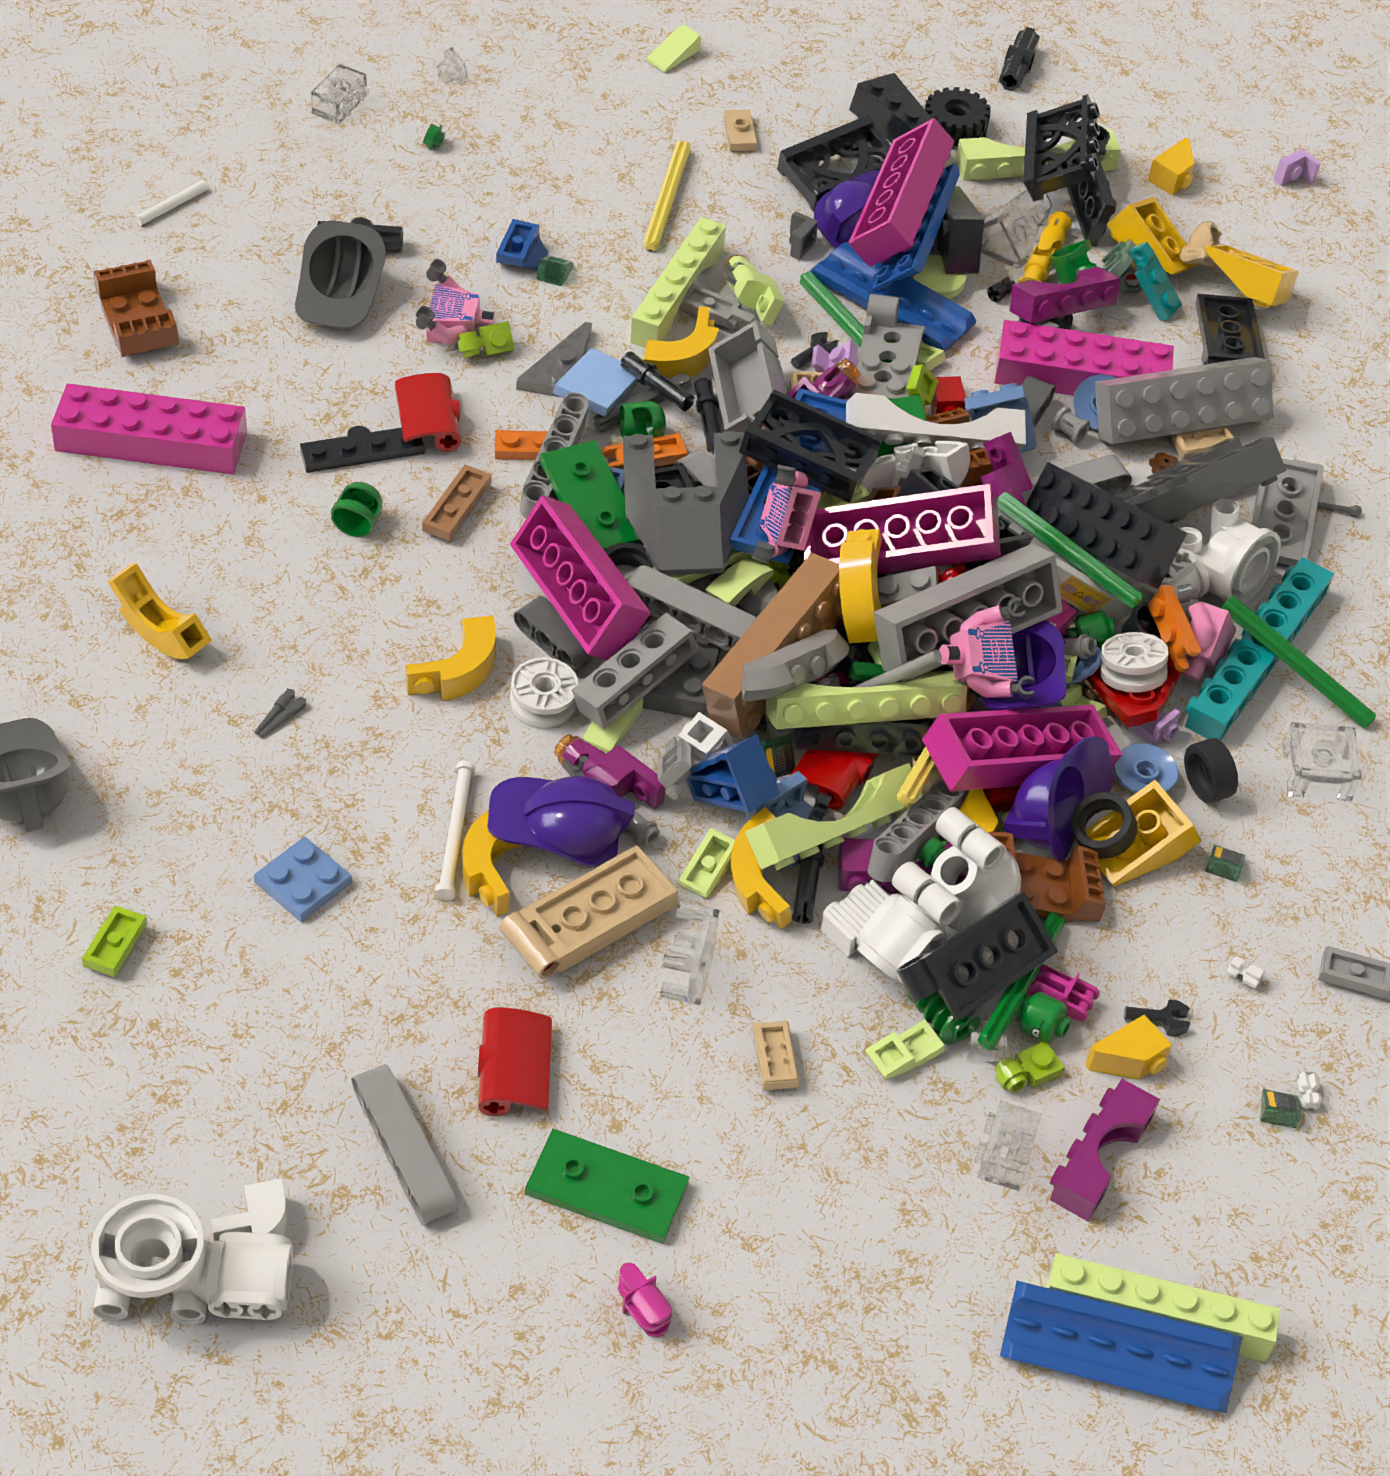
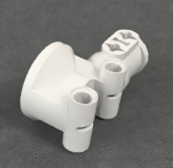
M1220 499L1212 503L1207 546L1202 545V534L1199 530L1192 527L1180 528L1187 532V535L1161 585H1172L1177 595V586L1191 584L1197 589L1199 598L1209 591L1220 597L1223 603L1229 597L1235 596L1247 606L1262 592L1275 570L1281 549L1280 537L1276 532L1268 528L1259 529L1238 518L1240 505L1234 499ZM1140 581L1133 585L1144 596L1141 604L1150 602L1158 589ZM1190 602L1180 603L1184 613H1186L1191 606Z
M955 807L944 811L936 823L937 833L953 846L936 859L931 875L923 871L914 862H906L900 866L893 876L892 885L903 895L893 894L886 898L863 926L856 938V943L859 946L857 950L901 985L904 984L896 970L906 962L924 954L932 947L947 941L945 926L962 931L1015 894L1020 893L1021 874L1012 854L1006 850L1002 843ZM969 867L966 879L962 883L955 885L959 874Z
M143 1194L128 1198L110 1209L96 1227L92 1240V1254L98 1284L92 1312L99 1318L111 1321L124 1319L128 1314L130 1297L150 1298L170 1292L173 1293L172 1319L188 1325L199 1324L205 1321L207 1305L208 1310L219 1317L259 1320L279 1318L282 1312L288 1309L293 1273V1247L290 1239L285 1236L269 1233L226 1232L219 1236V1240H214L211 1243L204 1240L202 1225L195 1212L184 1202L163 1194ZM149 1257H160L165 1260L155 1266H138Z

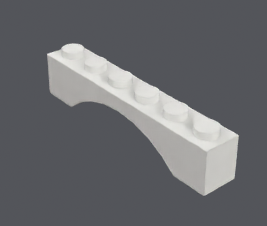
M855 393L846 402V422L882 438V441H885L888 445L918 443V446L923 448L931 445L935 446L936 441H955L967 443L971 452L985 448L983 443L1008 432L1012 433L1018 450L1026 445L1025 410L997 407L986 416L971 422L938 424L924 421L908 414L894 405L884 395Z

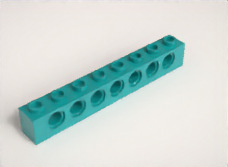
M1301 557L1295 567L1290 565L1282 578L1283 583L1281 585L1275 584L1268 597L1269 602L1263 601L1256 614L1292 643L1326 596L1335 573ZM1245 629L1242 631L1241 640L1236 638L1231 644L1227 653L1229 655L1227 659L1222 657L1217 663L1213 672L1215 674L1213 678L1208 676L1204 680L1199 690V697L1193 696L1186 706L1185 713L1189 715L1185 727L1206 739L1217 738L1221 741L1280 660Z

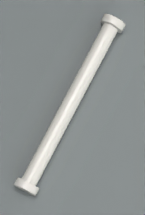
M469 761L458 762L455 769L458 777L440 884L435 888V897L442 901L453 900L456 893L453 884L470 780L475 775L476 770L475 765Z

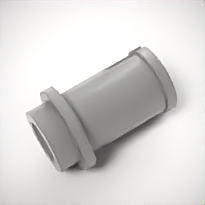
M1081 634L1079 638L1063 639L1066 655L1088 659L1096 652V642L1093 637H1089L1087 634Z
M636 811L634 817L625 828L637 837L636 840L640 845L650 846L660 835L657 824L654 821L648 822Z

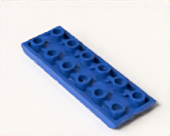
M955 163L943 168L944 172L939 178L936 191L928 204L929 209L925 212L921 221L922 226L914 238V245L904 253L899 252L888 261L882 263L875 275L876 279L871 289L874 293H880L888 289L895 280H902L923 271L960 176L958 166Z
M849 242L839 245L824 260L820 261L810 270L824 285L866 309L868 308L870 294L899 297L896 323L925 326L923 342L929 346L944 350V352L968 332L977 321L972 312L911 277L895 280L888 289L880 293H874L871 289L876 279L875 275L882 263L879 262L869 267L848 244Z
M1016 1280L1000 1356L1227 1413L1243 1337Z

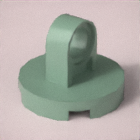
M1127 239L1126 243L1122 241L1117 244L1103 258L1102 262L1104 263V270L1121 278L1119 287L1129 294H1136L1142 291L1140 283L1132 286L1125 281L1126 276L1137 271L1136 263L1129 252L1136 246L1131 239Z

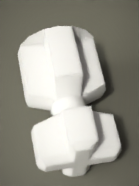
M1235 957L1227 969L1228 975L1234 978L1239 974L1242 975V982L1254 989L1258 986L1265 972L1254 965L1245 968L1244 960L1239 957Z
M1303 1072L1296 1078L1299 1092L1303 1094V1098L1300 1099L1301 1106L1305 1110L1309 1108L1317 1110L1320 1108V1104L1323 1103L1321 1094L1316 1093L1317 1089L1320 1088L1318 1075L1315 1072Z

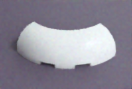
M936 441L934 447H923L926 449L922 466L933 468L958 486L963 482L970 464V452L967 443ZM918 443L894 447L895 453L876 457L861 484L870 493L872 488L891 487L901 460L909 461L914 446H918ZM846 467L855 472L858 469V467Z

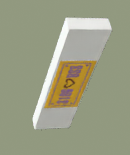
M1056 558L1061 599L1085 613L1103 611L1106 613L1107 618H1113L1114 625L1134 611V609L1129 608L1090 577Z

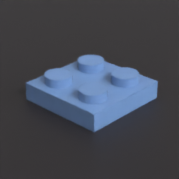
M304 836L254 874V883L298 921L302 922L352 883V876Z

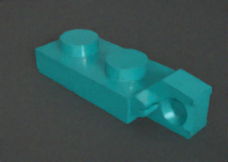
M1148 242L1136 245L1129 251L1137 267V271L1134 274L1158 319L1161 321L1166 320L1182 306V303Z

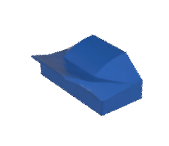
M512 219L496 253V262L541 271L548 255V250L540 239L539 224Z

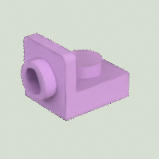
M1300 149L1280 159L1274 181L1282 186L1300 177L1310 185L1315 182L1320 162L1305 150Z
M850 340L842 346L835 347L829 354L824 348L817 345L813 348L812 366L816 372H824L836 364L846 373L857 366L858 346Z
M1174 709L1166 715L1162 711L1157 720L1129 728L1151 745L1157 746L1162 741H1169L1176 735L1180 727L1178 721L1181 712Z

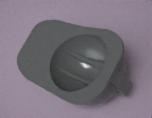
M329 220L319 224L310 232L304 244L301 273L295 300V310L301 320L311 324L349 329L358 326L366 319L386 260L385 245L376 230L365 225Z
M23 718L0 724V819L9 822L23 821L26 832L43 828L41 817L48 815L61 804L66 795L68 771L71 768L70 760L63 752L54 731L39 719Z

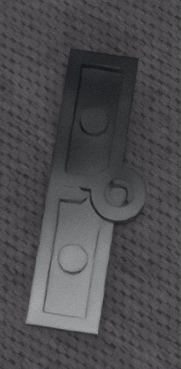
M354 426L348 430L347 436L300 443V453L306 473L425 454L422 437L404 442L401 427L370 432L364 426Z

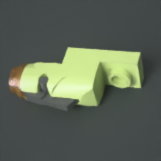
M743 255L729 257L724 265V276L727 284L741 304L756 310L761 322L772 326L785 302L773 278L759 273L754 264Z

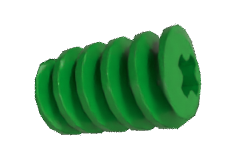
M938 991L920 1001L913 1002L916 1003L917 1010L924 1014L925 1020L932 1024L931 1027L935 1033L940 1034L942 1042L948 1045L968 1038L981 1024L980 1017L971 1018L974 1011L961 1020L955 1021ZM908 993V995H907L908 998L910 999L911 1002H913L911 996H910L909 993Z

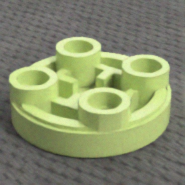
M929 255L923 271L911 276L912 279L951 301L953 297L963 291L967 277L966 273H946L941 255Z

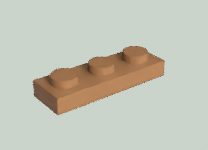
M464 464L422 522V531L450 541L492 483V474Z

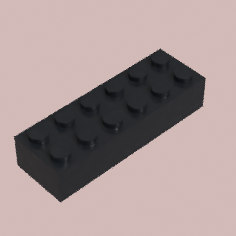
M1050 462L1046 463L1026 502L1029 509L1093 557L1155 589H1159L1187 535V532Z

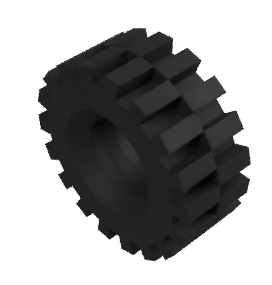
M946 87L943 88V92L938 89L934 91V95L930 94L928 96V100L925 103L924 110L932 119L935 118L955 141L953 146H958L959 139L986 138L991 107L987 104L985 98L979 99V93L971 94L970 89L965 88L964 91H960V87H954L953 90Z

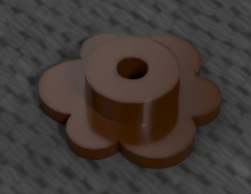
M1163 452L1157 453L1154 458L1149 460L1152 474L1177 463L1178 458Z
M1086 679L1082 680L1086 686L1082 689V692L1087 698L1096 702L1099 700L1101 704L1106 705L1102 701L1101 695Z

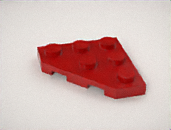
M1168 652L1167 679L1161 686L1153 690L1125 692L1114 689L1101 678V666L1091 676L1087 677L1086 680L1101 695L1102 701L1127 727H1136L1158 719L1181 678L1182 672L1175 668Z

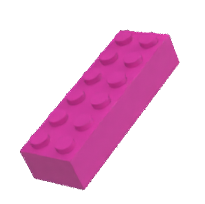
M935 118L894 139L848 243L869 267L879 262L884 263L893 255L899 252L904 253L914 245V238L922 226L921 221L925 212L929 209L928 204L936 191V185L944 172L943 168L951 155L950 151L955 142Z
M1004 320L998 347L994 383L1002 385L1017 383L1018 386H1021L1026 377L1030 375L1055 385V393L1074 396L1080 383L1088 377L1098 374L1122 378L1173 370L1174 346Z
M67 383L53 417L51 430L55 451L234 475L247 435V422L244 406Z
M985 484L816 509L804 550L805 560L811 553H814L839 564L841 543L846 542L848 531L879 529L882 540L878 557L877 575L1000 558L997 499L991 485Z
M542 495L515 535L510 546L586 653L609 660L625 647L628 642L633 640L651 612L571 505Z
M1093 704L940 714L922 739L950 792L1021 786L1023 781L1037 768L1051 761L1061 759L1076 743L1089 736L1100 737L1107 742L1112 767L1123 755Z

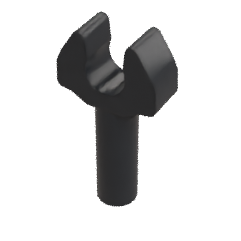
M818 332L811 335V347L791 359L793 367L799 368L812 360L813 348L817 345H820L830 354L838 346V340L825 344L828 332Z
M819 792L808 819L823 821L826 812L829 810L832 796Z
M1171 999L1168 1000L1167 1006L1161 1010L1125 1006L1124 1020L1134 1021L1145 1014L1152 1023L1161 1024L1167 1036L1176 1037L1188 1032L1190 1022L1175 1020L1173 1017H1187L1190 1008L1178 1000Z

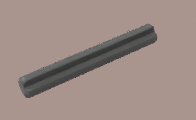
M685 373L671 378L673 382L684 390L692 386L690 376ZM650 388L622 403L653 401L659 404L667 399ZM621 403L616 405L606 416L595 415L592 419L594 428L603 432L619 424Z

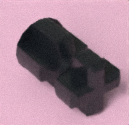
M1009 277L1003 278L1001 283L997 282L987 289L988 297L994 302L1001 300L1006 296L1005 293H1012V285L1016 284L1015 281H1010Z

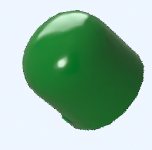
M1089 239L1070 244L1052 253L1051 259L1061 284L1076 282L1077 271L1097 267L1087 256V252L1092 248Z
M653 401L621 403L619 423L622 439L623 436L635 434L653 435V438L664 436L666 432V417L664 410L659 404Z
M353 482L343 489L337 502L334 503L331 509V520L341 532L353 537H365L371 533L382 512L383 499L374 486L364 482Z

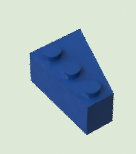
M758 734L720 750L690 768L691 773L686 778L694 801L748 813L780 794L776 784V774L769 766Z

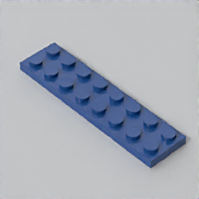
M799 388L795 399L846 422V400ZM813 436L795 437L801 447L814 453L829 452L823 441ZM764 464L730 538L733 550L753 555L758 540L766 543L769 542L767 534L760 526V520L764 510V499L768 495L770 485L775 483L778 470ZM807 485V486L804 488V489H809V490L821 492V490H819V489H817V488H815V487H813V486H811V485ZM789 548L787 552L773 557L771 560L789 565L796 549Z

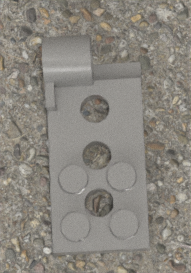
M870 294L864 324V335L852 380L856 387L849 393V398L855 393L884 395L888 399L910 396L906 387L913 365H917L925 326L896 323L899 297ZM895 340L897 343H888L886 341ZM889 359L892 360V362L885 363L882 360ZM879 379H886V380H888V381H887V382H878L877 380H879Z
M1282 458L1287 471L1278 474V480L1271 484L1261 486L1259 483L1251 525L1259 529L1268 528L1274 532H1284L1288 538L1280 539L1281 549L1277 563L1295 567L1301 557L1308 560L1324 467L1323 465L1297 459L1292 461ZM1287 484V488L1295 489L1296 491H1287L1282 485ZM1278 508H1287L1292 512V514H1281L1278 511Z

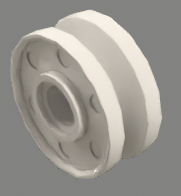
M1127 632L1107 639L1102 645L1101 660L1103 662L1101 663V678L1112 688L1125 692H1145L1161 686L1166 681L1168 646L1156 636L1141 632Z
M546 657L530 659L520 664L514 671L511 680L510 705L512 712L522 722L534 727L549 728L565 723L576 710V702L572 693V689L579 683L576 673L567 664L557 659Z

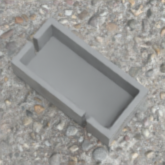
M757 320L708 348L725 431L744 432L745 434V430L749 424H752L772 390L788 395L781 363L777 359L779 354L776 341ZM772 418L773 422L780 427L778 420ZM764 424L762 429L770 432L771 430Z

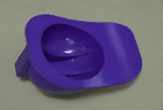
M873 170L839 183L818 201L814 210V219L818 221L817 228L835 249L842 243L849 242L880 172L879 170Z
M1043 620L1012 634L1018 681L1013 684H1018L1019 680L1024 676H1032L1036 680L1035 684H1024L1022 689L1027 692L1035 691L1034 697L1026 700L1022 699L1018 693L1013 694L1012 697L985 698L981 696L985 706L997 710H1010L1053 705L1065 698L1064 640L1059 630L1053 624Z
M1096 736L1083 738L1069 749L1061 759L1046 763L1033 771L1023 781L1016 793L1014 805L1004 821L1005 832L1012 833L1013 837L1022 838L1032 847L1051 850L1052 856L1056 861L1065 860L1075 840L1071 830V816L1075 807L1085 797L1098 792H1110L1113 787L1114 774L1107 742L1103 738Z
M570 776L556 780H547L531 777H514L502 781L492 790L489 800L487 827L490 834L501 841L545 850L580 865L596 868L617 856L619 836L634 817L635 803L619 797L612 787L594 778Z

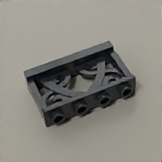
M1088 94L1083 95L1081 100L1042 113H1038L1037 110L1027 113L1023 183L1033 202L1044 199V194L1087 180L1089 183L1095 182V171L1099 169L1096 158L1099 146L1096 136L1100 134L1097 118H1100V111L1097 103H1092ZM1062 136L1075 140L1071 148L1060 158L1054 153H1046L1060 141ZM1080 161V165L1074 166L1076 162Z
M869 115L780 151L777 170L782 176H787L810 204L813 212L821 197L839 183L873 170L880 171L884 161L880 162V158L870 155H878L885 160L891 145L874 126L875 121ZM866 142H869L873 148H868ZM838 155L849 159L858 158V163L853 173L831 171L827 169L830 164V157ZM801 170L808 174L807 177L801 172ZM814 178L819 179L818 189L811 184Z
M772 390L752 424H749L745 430L739 453L778 470V465L796 468V471H800L807 476L808 485L850 503L878 455L882 438L784 393ZM772 418L778 420L780 427L773 422ZM764 424L771 430L770 432L762 429ZM813 436L822 440L829 452L814 453L801 447L795 437ZM857 456V457H859V458H858V459H852V458H847V457ZM846 466L858 467V469L855 472L849 468H846Z
M808 682L810 684L832 687H854L859 685L843 683ZM929 718L797 728L796 747L798 749L920 756L925 748L922 739L929 730Z

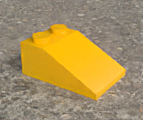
M1155 197L1129 204L1107 223L1111 230V236L1118 243L1122 241L1126 243L1127 239H1131L1136 245L1148 242L1163 269L1171 275L1199 265V263L1186 264L1180 259L1181 250L1187 246V243Z
M1226 244L1206 245L1205 252L1245 296L1254 299L1253 304L1269 308V306L1277 307L1278 304L1288 303L1299 271Z
M1156 780L1126 800L1137 820V835L1133 844L1124 853L1114 858L1099 859L1100 871L1113 887L1176 861L1202 842L1192 822ZM1113 810L1085 830V832L1092 840H1107L1121 829L1123 818L1119 812Z

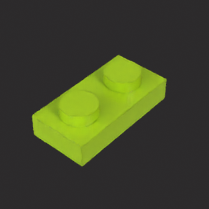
M114 905L81 958L83 967L116 977L147 926V917Z

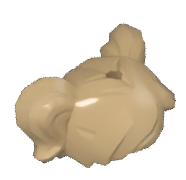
M1212 221L1201 222L1192 232L1189 245L1181 250L1180 259L1186 264L1199 263L1204 266L1219 267L1205 252L1206 245L1220 244L1219 238L1222 232L1218 230V227Z

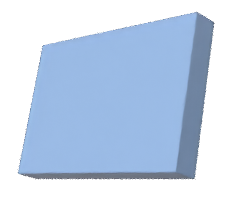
M591 348L555 384L553 393L562 398L569 393H581L588 399V410L601 416H606L638 381L632 373L620 366L622 363L620 360Z

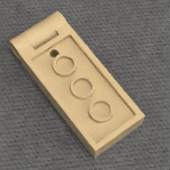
M636 845L520 911L509 914L501 922L499 929L539 978L547 979L557 971L560 974L676 907L678 890L640 847Z

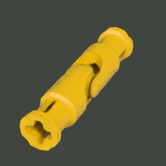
M1056 211L1049 216L1048 226L1043 229L1039 237V244L1035 246L1024 268V276L1019 278L1018 283L1032 280L1044 282L1047 279L1053 266L1051 255L1062 248L1066 238L1065 233L1072 227V219L1066 213Z

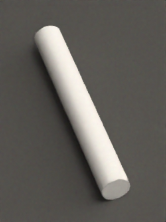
M201 180L136 215L135 220L139 226H142L207 191L208 186L204 180Z

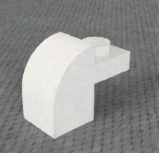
M282 1179L245 1185L244 1192L247 1212L211 1219L214 1240H219V1236L226 1232L269 1233L284 1236L288 1220Z

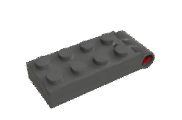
M693 587L707 594L705 589ZM693 635L698 652L643 697V708L694 718L698 712L705 715L707 705L702 683L717 667L721 648Z

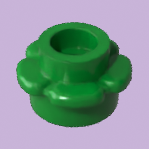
M431 124L425 134L423 144L429 146L430 150L434 146L439 148L444 140L446 133L442 132V125L438 127Z
M933 837L925 844L918 858L924 862L926 868L934 865L936 859L946 851L947 842L945 840L941 842L936 837Z

